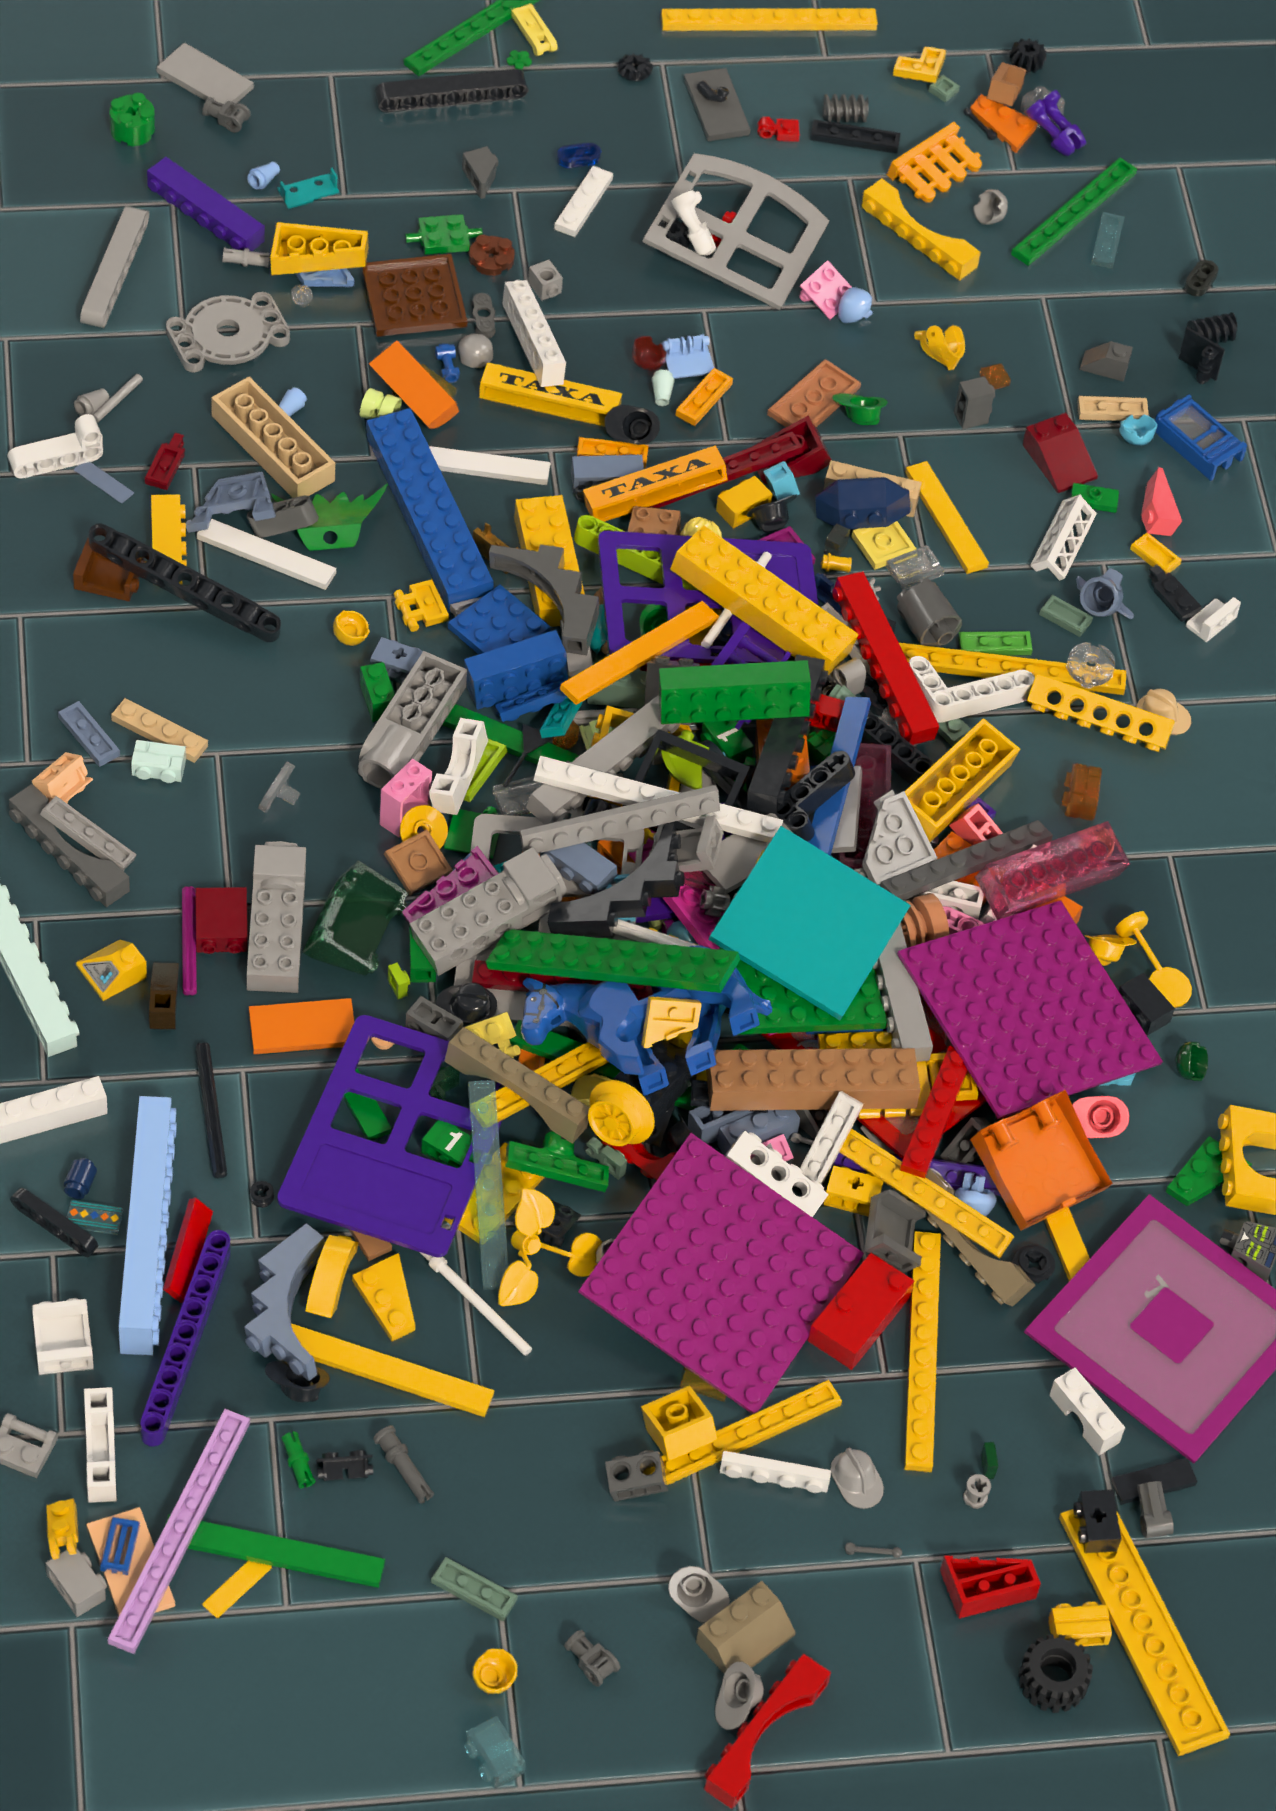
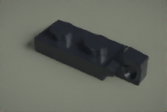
M1158 565L1149 569V578L1153 581L1151 585L1154 588V593L1181 622L1201 611L1202 606L1171 573L1165 574L1164 570Z

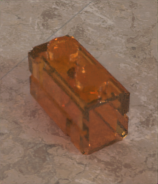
M1075 763L1072 771L1066 773L1064 786L1069 787L1068 792L1064 791L1062 806H1066L1065 815L1067 817L1094 820L1099 798L1101 768L1087 767L1086 765Z

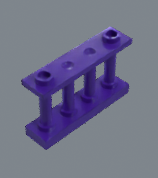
M742 622L711 665H725L726 663L728 665L747 664L748 662L737 656L738 653L735 652L737 648L741 650L744 648L765 663L787 661L791 653L787 651L781 661L749 641V637L746 634L751 626ZM739 720L735 728L739 730L744 722L749 724L751 720Z

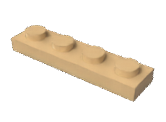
M126 698L111 714L112 721L153 742L185 746L186 759L194 763L208 747V740Z

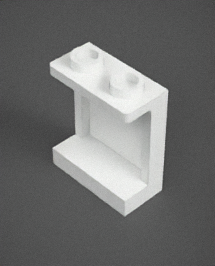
M72 1298L62 1302L52 1303L44 1301L32 1305L39 1375L93 1369L87 1300Z

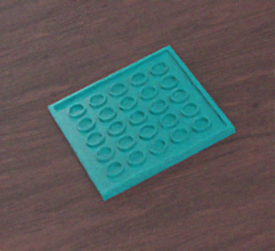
M780 826L708 940L724 950L738 951L740 960L836 1019L841 1020L911 905Z

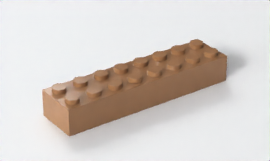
M915 1048L715 1050L716 1065L706 1069L710 1111L831 1109L838 1093L841 1091L863 1103L862 1109H917L920 1094Z

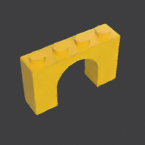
M1229 1105L1218 1119V1128L1221 1130L1219 1149L1222 1151L1221 1172L1224 1175L1222 1194L1225 1195V1206L1276 1215V1178L1266 1177L1255 1172L1248 1165L1243 1155V1146L1248 1145L1276 1150V1113Z

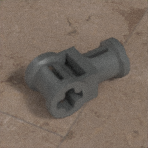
M212 97L207 98L202 112L205 116L210 115L217 118L219 125L234 133L241 130L242 123L248 120L251 115L248 107L242 103L227 101L225 104L215 101Z
M583 1630L575 1632L564 1645L567 1651L571 1650L579 1658V1667L584 1671L588 1680L596 1687L601 1686L603 1679L612 1672H618L621 1669L616 1657L610 1651L605 1650L599 1643L594 1646L585 1637Z

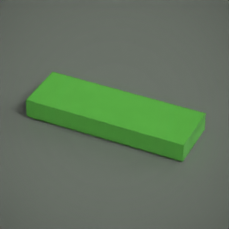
M1030 631L959 632L958 634L960 650L1005 656L1032 655Z

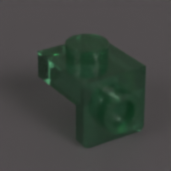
M452 1066L440 1068L429 1095L445 1101V1092L459 1085L460 1071Z

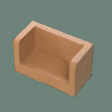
M1002 62L991 80L987 99L1012 106L1022 89L1026 70Z

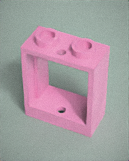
M412 759L381 789L380 825L400 837V823L405 813L416 806H430L431 770Z

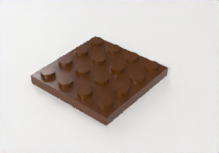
M451 254L366 262V266L361 267L377 337L467 327V317Z

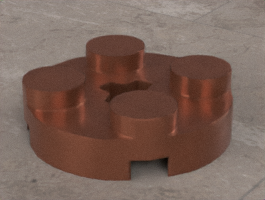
M479 235L470 247L469 261L482 274L490 276L500 275L503 270L511 269L514 264L515 251L511 240L507 238ZM489 254H495L493 258L489 257Z

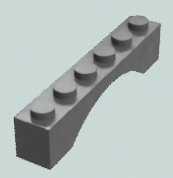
M33 784L9 799V816L15 823H20L25 828L28 836L32 839L35 838L47 854H52L57 859L60 867L63 870H68L80 886L84 885L95 901H100L107 908L130 892L129 876L113 861L98 859L75 849L61 837L51 822L40 815L42 809L49 801Z

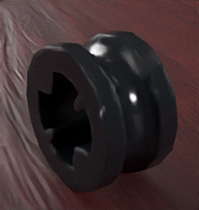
M266 1181L254 1183L250 1188V1200L253 1205L261 1208L271 1205L274 1199L273 1186ZM263 1191V1194L266 1192V1196L261 1197L260 1194L257 1195V1192Z

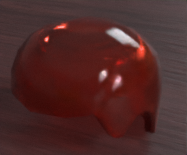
M640 336L634 340L632 358L637 366L646 370H657L665 364L667 353L662 343L659 345L654 344L651 336Z

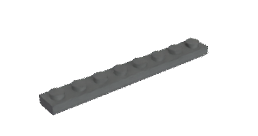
M1036 820L883 880L880 883V887L904 901L1023 854L1034 844L1037 847L1048 844L1052 841L1053 834L1039 820Z

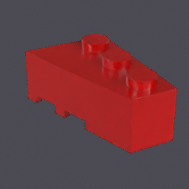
M944 1556L940 1568L958 1619L1036 1599L1041 1585L1030 1559L996 1558V1560H979V1557L954 1559L953 1556Z

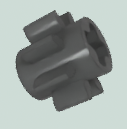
M709 886V890H703L700 896V908L706 909L705 915L720 917L721 912H726L730 905V895L724 893L725 888Z

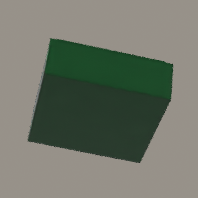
M984 1442L981 1453L983 1473L988 1479H994L999 1466L996 1446L994 1442Z

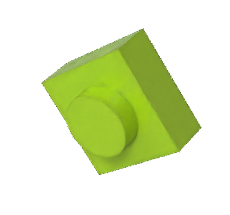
M398 963L389 965L387 980L397 999L406 997L408 985H410L407 972L405 970L402 971Z

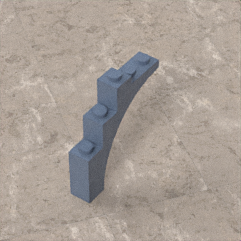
M306 1223L258 1260L261 1271L259 1275L264 1284L251 1293L254 1303L252 1308L257 1317L244 1326L247 1337L245 1339L246 1344L253 1352L258 1351L265 1358L273 1352L277 1359L286 1361L295 1374H301L310 1381L317 1375L315 1361L300 1344L292 1330L291 1312L298 1289L311 1269L318 1263L325 1240L322 1235Z

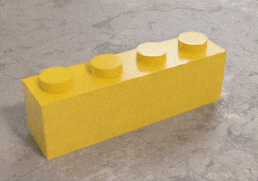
M151 495L152 548L187 566V560H182V556H186V541H181V537H186V523H181V519H185V504H180V495Z

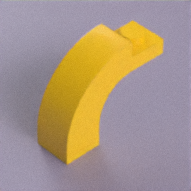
M333 1235L328 1236L313 1276L306 1312L328 1318L333 1316L337 1310L347 1268L357 1252L359 1242L352 1241L350 1237L338 1235L337 1237Z

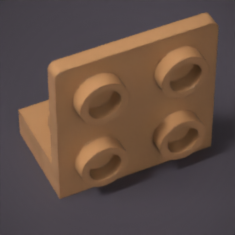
M635 506L633 507L628 532L679 535L681 532L680 511Z

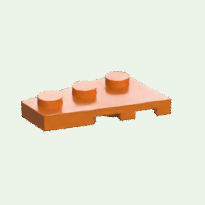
M982 94L971 106L972 113L988 129L995 131L998 134V139L1002 142L1006 141L1011 145V150L1014 153L1018 152L1038 125L1031 118L996 101L987 99Z

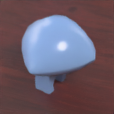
M853 287L847 289L840 299L839 319L843 323L857 322L863 317L867 319L873 314L872 310H870L872 303L871 295L860 288Z
M965 1173L962 1188L954 1191V1196L986 1217L994 1208L997 1198L994 1192L984 1189V1176H976V1182L974 1183V1173Z

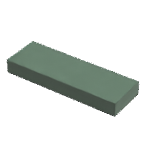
M447 1557L444 1558L431 1578L432 1584L503 1622L518 1598V1595Z

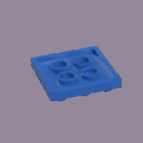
M498 585L448 622V629L478 654L550 632L551 626L502 585Z

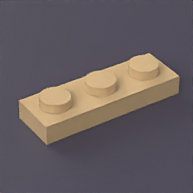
M1079 396L1077 401L1079 420L1123 421L1130 415H1133L1134 419H1139L1142 415L1149 416L1147 398Z

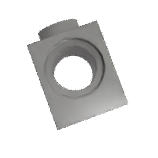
M550 260L529 267L528 283L541 301L561 293L563 277Z

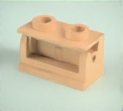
M65 752L34 778L32 783L48 798L49 802L57 796L65 803H68L74 795L83 791L85 786L93 779L86 777L88 772L81 755Z

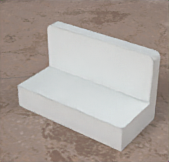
M1234 597L1226 604H1223L1218 599H1214L1187 621L1186 627L1207 642L1237 618L1241 602Z

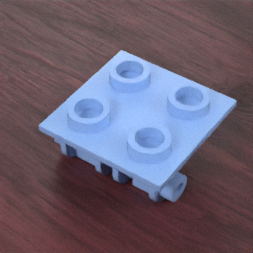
M701 334L693 336V339H691V336H687V340L684 337L667 338V341H663L660 344L668 371L672 373L674 379L708 375L712 371L714 365L707 346L710 343L709 336Z

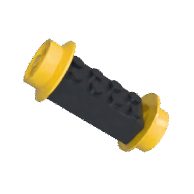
M693 1030L687 1033L682 1032L677 1037L669 1040H660L653 1043L652 1047H650L654 1056L665 1067L669 1082L667 1087L645 1096L643 1095L638 1075L625 1074L622 1071L612 1080L602 1081L594 1087L590 1094L588 1121L594 1133L601 1140L613 1146L644 1142L652 1134L654 1124L691 1086V1081L703 1080L706 1077V1070L691 1076L687 1066L685 1055L693 1035Z

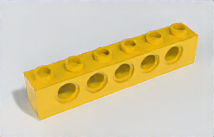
M1036 674L1027 702L1032 704L1031 709L1042 713L1045 712V709L1055 712L1054 717L1066 721L1068 717L1076 719L1077 725L1089 729L1091 725L1099 727V732L1109 736L1117 733L1123 736L1122 740L1132 744H1136L1137 741L1146 743L1145 748L1155 752H1159L1160 749L1166 750L1175 725V721L1040 674ZM1053 692L1061 695V701L1055 705L1048 702V696ZM1080 700L1084 703V708L1081 712H1073L1070 706L1073 701ZM1098 708H1104L1107 711V716L1103 720H1096L1093 717L1094 711ZM1120 716H1127L1130 719V724L1126 728H1120L1116 725L1117 719ZM1150 724L1153 727L1152 734L1149 736L1141 735L1139 732L1141 725Z

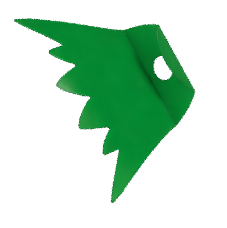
M388 483L366 500H364V495L362 494L352 502H349L346 493L342 492L329 503L324 497L316 494L312 503L319 519L308 527L297 529L305 546L310 551L354 547L359 537L361 523L376 506L385 492ZM271 494L275 502L283 501L278 496ZM327 531H333L337 534L338 539L335 543L328 544L324 541L323 536Z

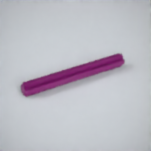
M193 886L182 888L183 994L186 996H194L197 993L196 890Z

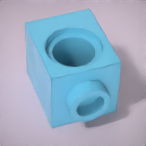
M785 461L763 471L769 489L777 501L791 495L800 494L794 475Z

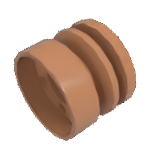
M933 893L915 897L912 902L905 900L911 906L900 923L907 948L949 935L946 913L941 902Z

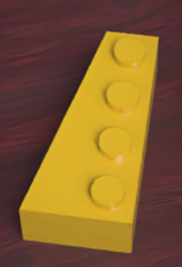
M277 222L270 258L271 275L365 267L368 254V231Z

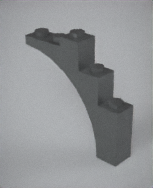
M540 544L538 551L491 545L489 550L490 568L522 577L548 595L558 608L564 623L562 640L566 653L587 656L599 616V597L580 594L582 590L581 572L563 570L565 565L564 548Z

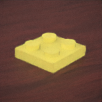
M897 521L888 527L859 528L852 531L851 537L874 570L916 554V547Z

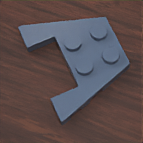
M263 472L218 479L205 496V504L197 507L194 511L195 517L193 520H187L186 529L188 533L207 530L213 514H229L240 509H253L252 515L255 521L275 518L276 514Z

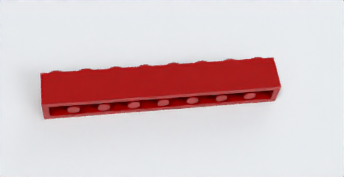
M864 571L837 577L832 590L833 598L842 609L843 619L848 621L851 629L859 634L856 640L859 643L862 658L867 660L871 676L873 679H876L879 685L881 697L886 699L890 715L892 718H895L900 735L912 745L934 740L939 724Z

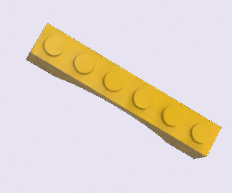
M880 179L864 191L861 207L866 212L873 215L882 224L889 227L898 236L905 239L914 248L945 269L950 275H953L960 281L978 267L979 250L964 239L943 236L920 225L903 207L898 190L885 180Z

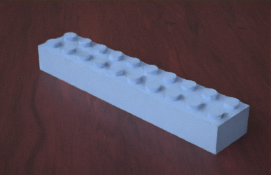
M139 1096L119 1320L120 1354L153 1355V1346L159 1345V1321H161V1298H163L162 1281L165 1274L164 1257L165 1251H167L166 1233L169 1227L168 1209L171 1204L170 1185L173 1180L172 1160H174L175 1156L174 1138H176L177 1132L176 1108H172L170 1097Z

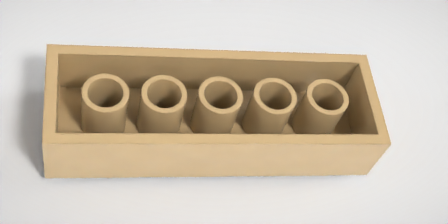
M250 377L211 397L212 417L292 498L304 495L310 496L335 481V462Z

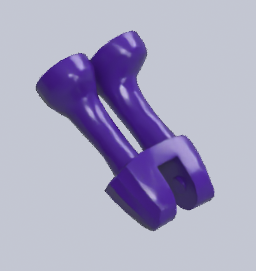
M1054 90L1043 100L1040 99L1035 102L1025 113L1051 135L1053 141L1050 145L1067 157L1075 149L1085 146L1086 140L1076 124L1072 125L1059 111L1057 104L1061 96L1057 90ZM1049 117L1057 124L1061 131L1053 124Z

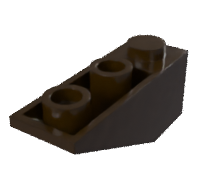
M153 962L149 1003L150 1029L176 1030L179 963Z

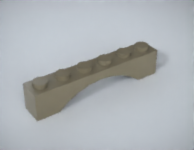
M463 1027L449 1042L445 1057L446 1063L465 1075L488 1078L511 1089L539 1113L553 1132L573 1144L587 1128L590 1107L470 1030Z
M929 1168L926 1178L954 1196V1189L938 1171ZM925 1210L929 1214L926 1217L927 1220L935 1228L940 1227L945 1233L942 1236L951 1247L956 1246L960 1250L959 1257L966 1265H972L977 1270L975 1276L984 1285L989 1284L994 1290L991 1293L992 1296L1001 1305L1005 1303L1013 1307L1035 1286L1020 1266L1012 1262L1000 1261L987 1256L969 1238Z

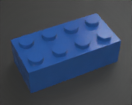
M556 630L464 659L465 669H467V688L477 710L491 707L496 703L506 701L560 679L568 680L566 650Z

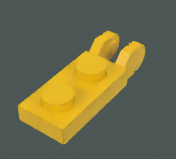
M74 1498L47 1505L48 1542L52 1559L60 1558L59 1547L65 1545L70 1555L76 1554L78 1525L77 1507Z

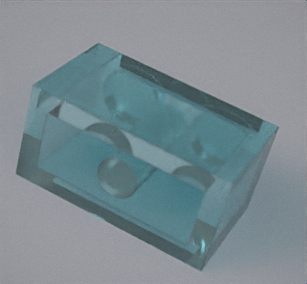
M497 1716L467 1731L466 1743L464 1744L469 1757L471 1759L475 1758L479 1763V1772L484 1781H490L494 1789L524 1774L525 1760Z

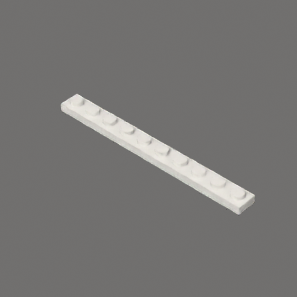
M544 756L539 758L533 780L623 805H631L679 794L676 791ZM719 803L720 811L683 819L687 822L703 825L706 816L715 815L722 831L767 843L771 842L783 823L781 819Z

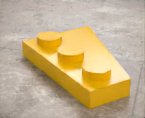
M399 1253L352 1275L354 1285L391 1342L415 1331L414 1317Z

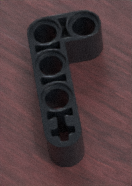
M844 751L832 753L787 790L784 805H779L775 815L783 820V823L795 835L807 842L815 834L809 815L848 784L855 776V769L849 755Z

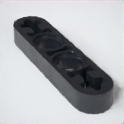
M19 1188L10 1197L11 1203L18 1211L84 1257H90L98 1248V1243L92 1235L28 1190Z

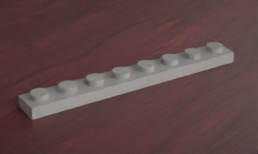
M716 785L520 830L522 851L525 852L534 847L537 853H542L720 811L718 789Z

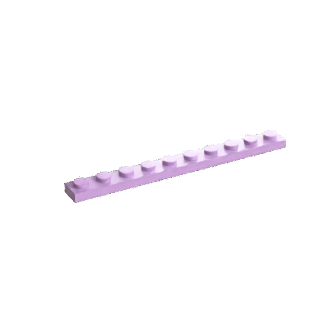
M224 1409L108 1638V1644L132 1654L135 1653L250 1425V1418Z

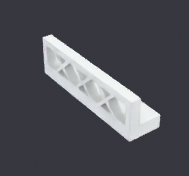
M1081 495L1062 501L1031 563V567L1036 572L1049 568L1059 580L1065 579L1096 516V512ZM1081 509L1087 515L1085 521H1082ZM1073 525H1076L1077 537H1074ZM1065 541H1068L1069 553H1066ZM1057 557H1060L1061 569L1055 563Z

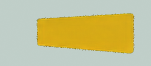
M248 1561L202 1605L216 1618H219L260 1580L272 1566Z

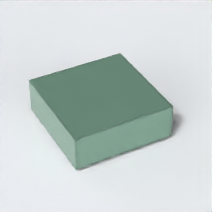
M942 75L937 79L936 83L933 82L929 86V92L946 102L959 91L960 86Z

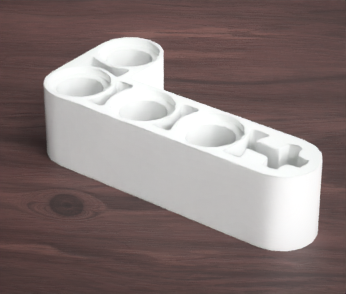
M86 414L80 416L75 421V433L15 447L8 452L7 457L14 475L17 478H27L99 459L103 454L102 434L95 417Z

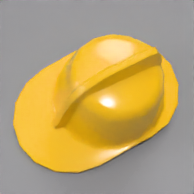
M1085 935V937L1089 938V945L1103 966L1117 962L1125 946L1137 943L1135 939L1120 937L1119 935Z

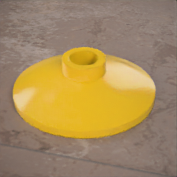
M427 805L416 806L408 810L400 823L402 842L417 835L418 827L421 826L424 831L428 830L439 849H441L448 835L447 822L441 812Z

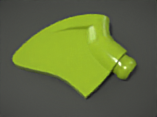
M683 730L681 735L678 736L709 750V747L692 741L694 734L689 730ZM661 750L664 764L671 776L691 789L702 788V766Z

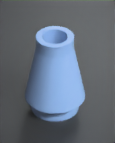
M275 162L253 168L247 176L248 182L254 189H264L280 172V168Z
M293 387L291 390L286 391L279 407L290 417L305 406L307 397L300 389Z

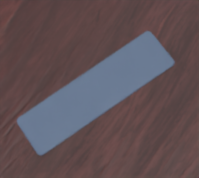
M91 462L79 464L74 468V471L120 503H124L134 494L129 488Z

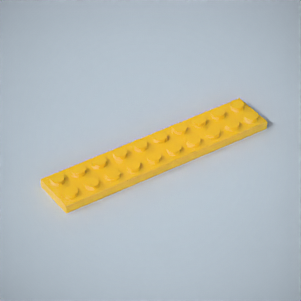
M1071 1509L1061 1513L1059 1519L1102 1605H1107L1109 1619L1177 1755L1181 1756L1228 1739L1230 1732L1118 1512L1117 1516L1122 1538L1118 1551L1085 1553L1083 1543H1079L1078 1527H1080L1079 1518H1075L1074 1510Z

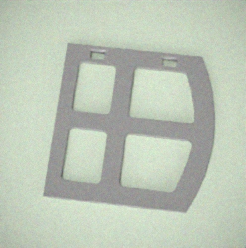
M694 153L646 233L643 242L781 310L825 231L829 220L803 196L767 174L734 161ZM704 173L734 180L752 188L732 223H726L695 207L696 215L701 224L706 222L710 233L722 240L710 259L666 238V234L674 220L681 218L671 201L683 193L692 191L700 176ZM688 174L695 177L692 183L685 180ZM766 196H771L807 224V228L792 253H787L746 231ZM661 220L668 223L666 228L658 226ZM736 248H742L782 269L772 289H768L726 267Z

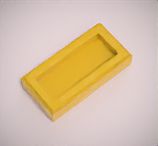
M1147 532L1131 544L1130 550L1152 567L1155 565L1161 567L1165 574L1172 572L1181 564L1182 559Z

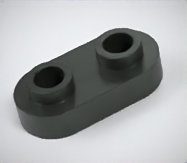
M1210 260L1199 261L1186 279L1185 290L1192 296L1204 295L1217 277L1218 266Z

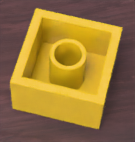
M690 1385L641 1406L646 1431L668 1461L718 1440L712 1414Z

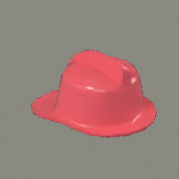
M1085 1097L1078 1099L1072 1104L1087 1138L1117 1136L1125 1130L1129 1123L1130 1115L1128 1108L1123 1101L1116 1097Z

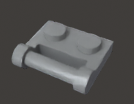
M7 1413L0 1427V1464L37 1478L57 1442L58 1433L52 1430L44 1431L19 1421L15 1415ZM11 1430H15L44 1443L42 1447H38L9 1434Z

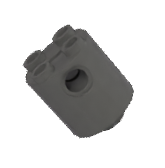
M929 578L920 580L917 585L909 590L902 591L897 596V611L906 621L921 645L932 647L946 645L959 632L962 626V619L940 591L937 584L931 582Z

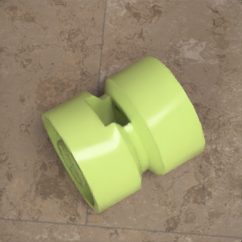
M369 388L361 404L360 416L370 420L401 410L402 400L389 394L384 397L383 392Z

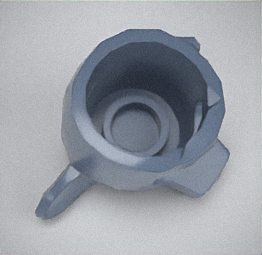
M1109 568L1103 576L1093 577L1087 582L1080 576L1076 578L1077 588L1081 591L1080 602L1083 608L1090 614L1097 617H1106L1119 612L1127 618H1134L1133 612L1122 603L1123 590L1121 581L1123 575Z

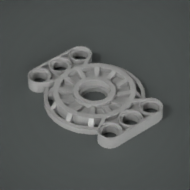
M266 292L254 294L252 300L238 296L212 297L193 307L186 320L181 317H172L166 322V334L183 367L189 372L202 370L205 360L225 365L245 363L263 353L269 343L276 347H283L290 341L289 327L272 296ZM258 301H266L268 304L259 306L256 303ZM275 317L277 320L274 322H268L265 320V318ZM176 325L182 327L180 331H173L170 328ZM229 325L238 328L239 332L227 337L219 334L217 329ZM283 333L286 336L283 338H276L274 334ZM181 342H189L191 345L181 347L179 344ZM197 358L200 361L193 364L188 362V359Z

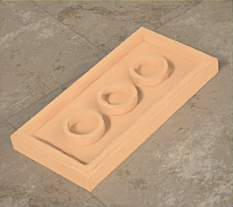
M140 1507L87 1524V1530L101 1566L112 1517L140 1522L128 1576L123 1575V1572L115 1574L111 1570L102 1571L118 1616H120L154 1549V1544ZM117 1525L109 1558L111 1563L114 1562L122 1525ZM128 1527L120 1560L122 1565H124L133 1527ZM169 1586L155 1613L175 1607V1601Z

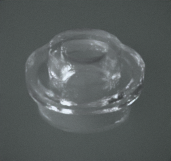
M296 285L292 288L293 302L302 308L308 306L313 299L310 288L306 285Z

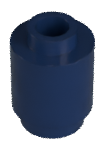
M81 1158L72 1162L64 1181V1192L69 1197L83 1199L89 1193L97 1173V1168L92 1161Z

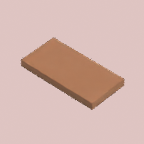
M825 359L770 407L767 415L785 427L809 415L817 427L841 406V404L836 403L832 399V396L839 393L854 394L860 389L861 382Z

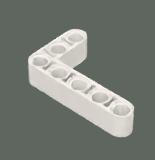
M914 656L909 661V665L938 723L1025 702L1028 699L1035 679L1031 672L1018 670L947 688L926 658Z

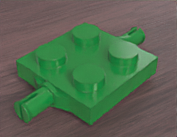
M463 214L418 218L419 233H405L406 243L420 242L425 255L470 251L469 238L483 235L482 228L468 229L465 225Z

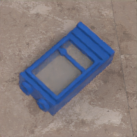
M1189 394L1183 399L1176 400L1166 410L1163 409L1158 412L1155 417V422L1157 423L1155 433L1212 481L1219 465L1222 464V467L1226 470L1231 466L1233 457L1239 462L1244 459L1247 444L1244 441L1240 442L1232 433L1192 400V396Z

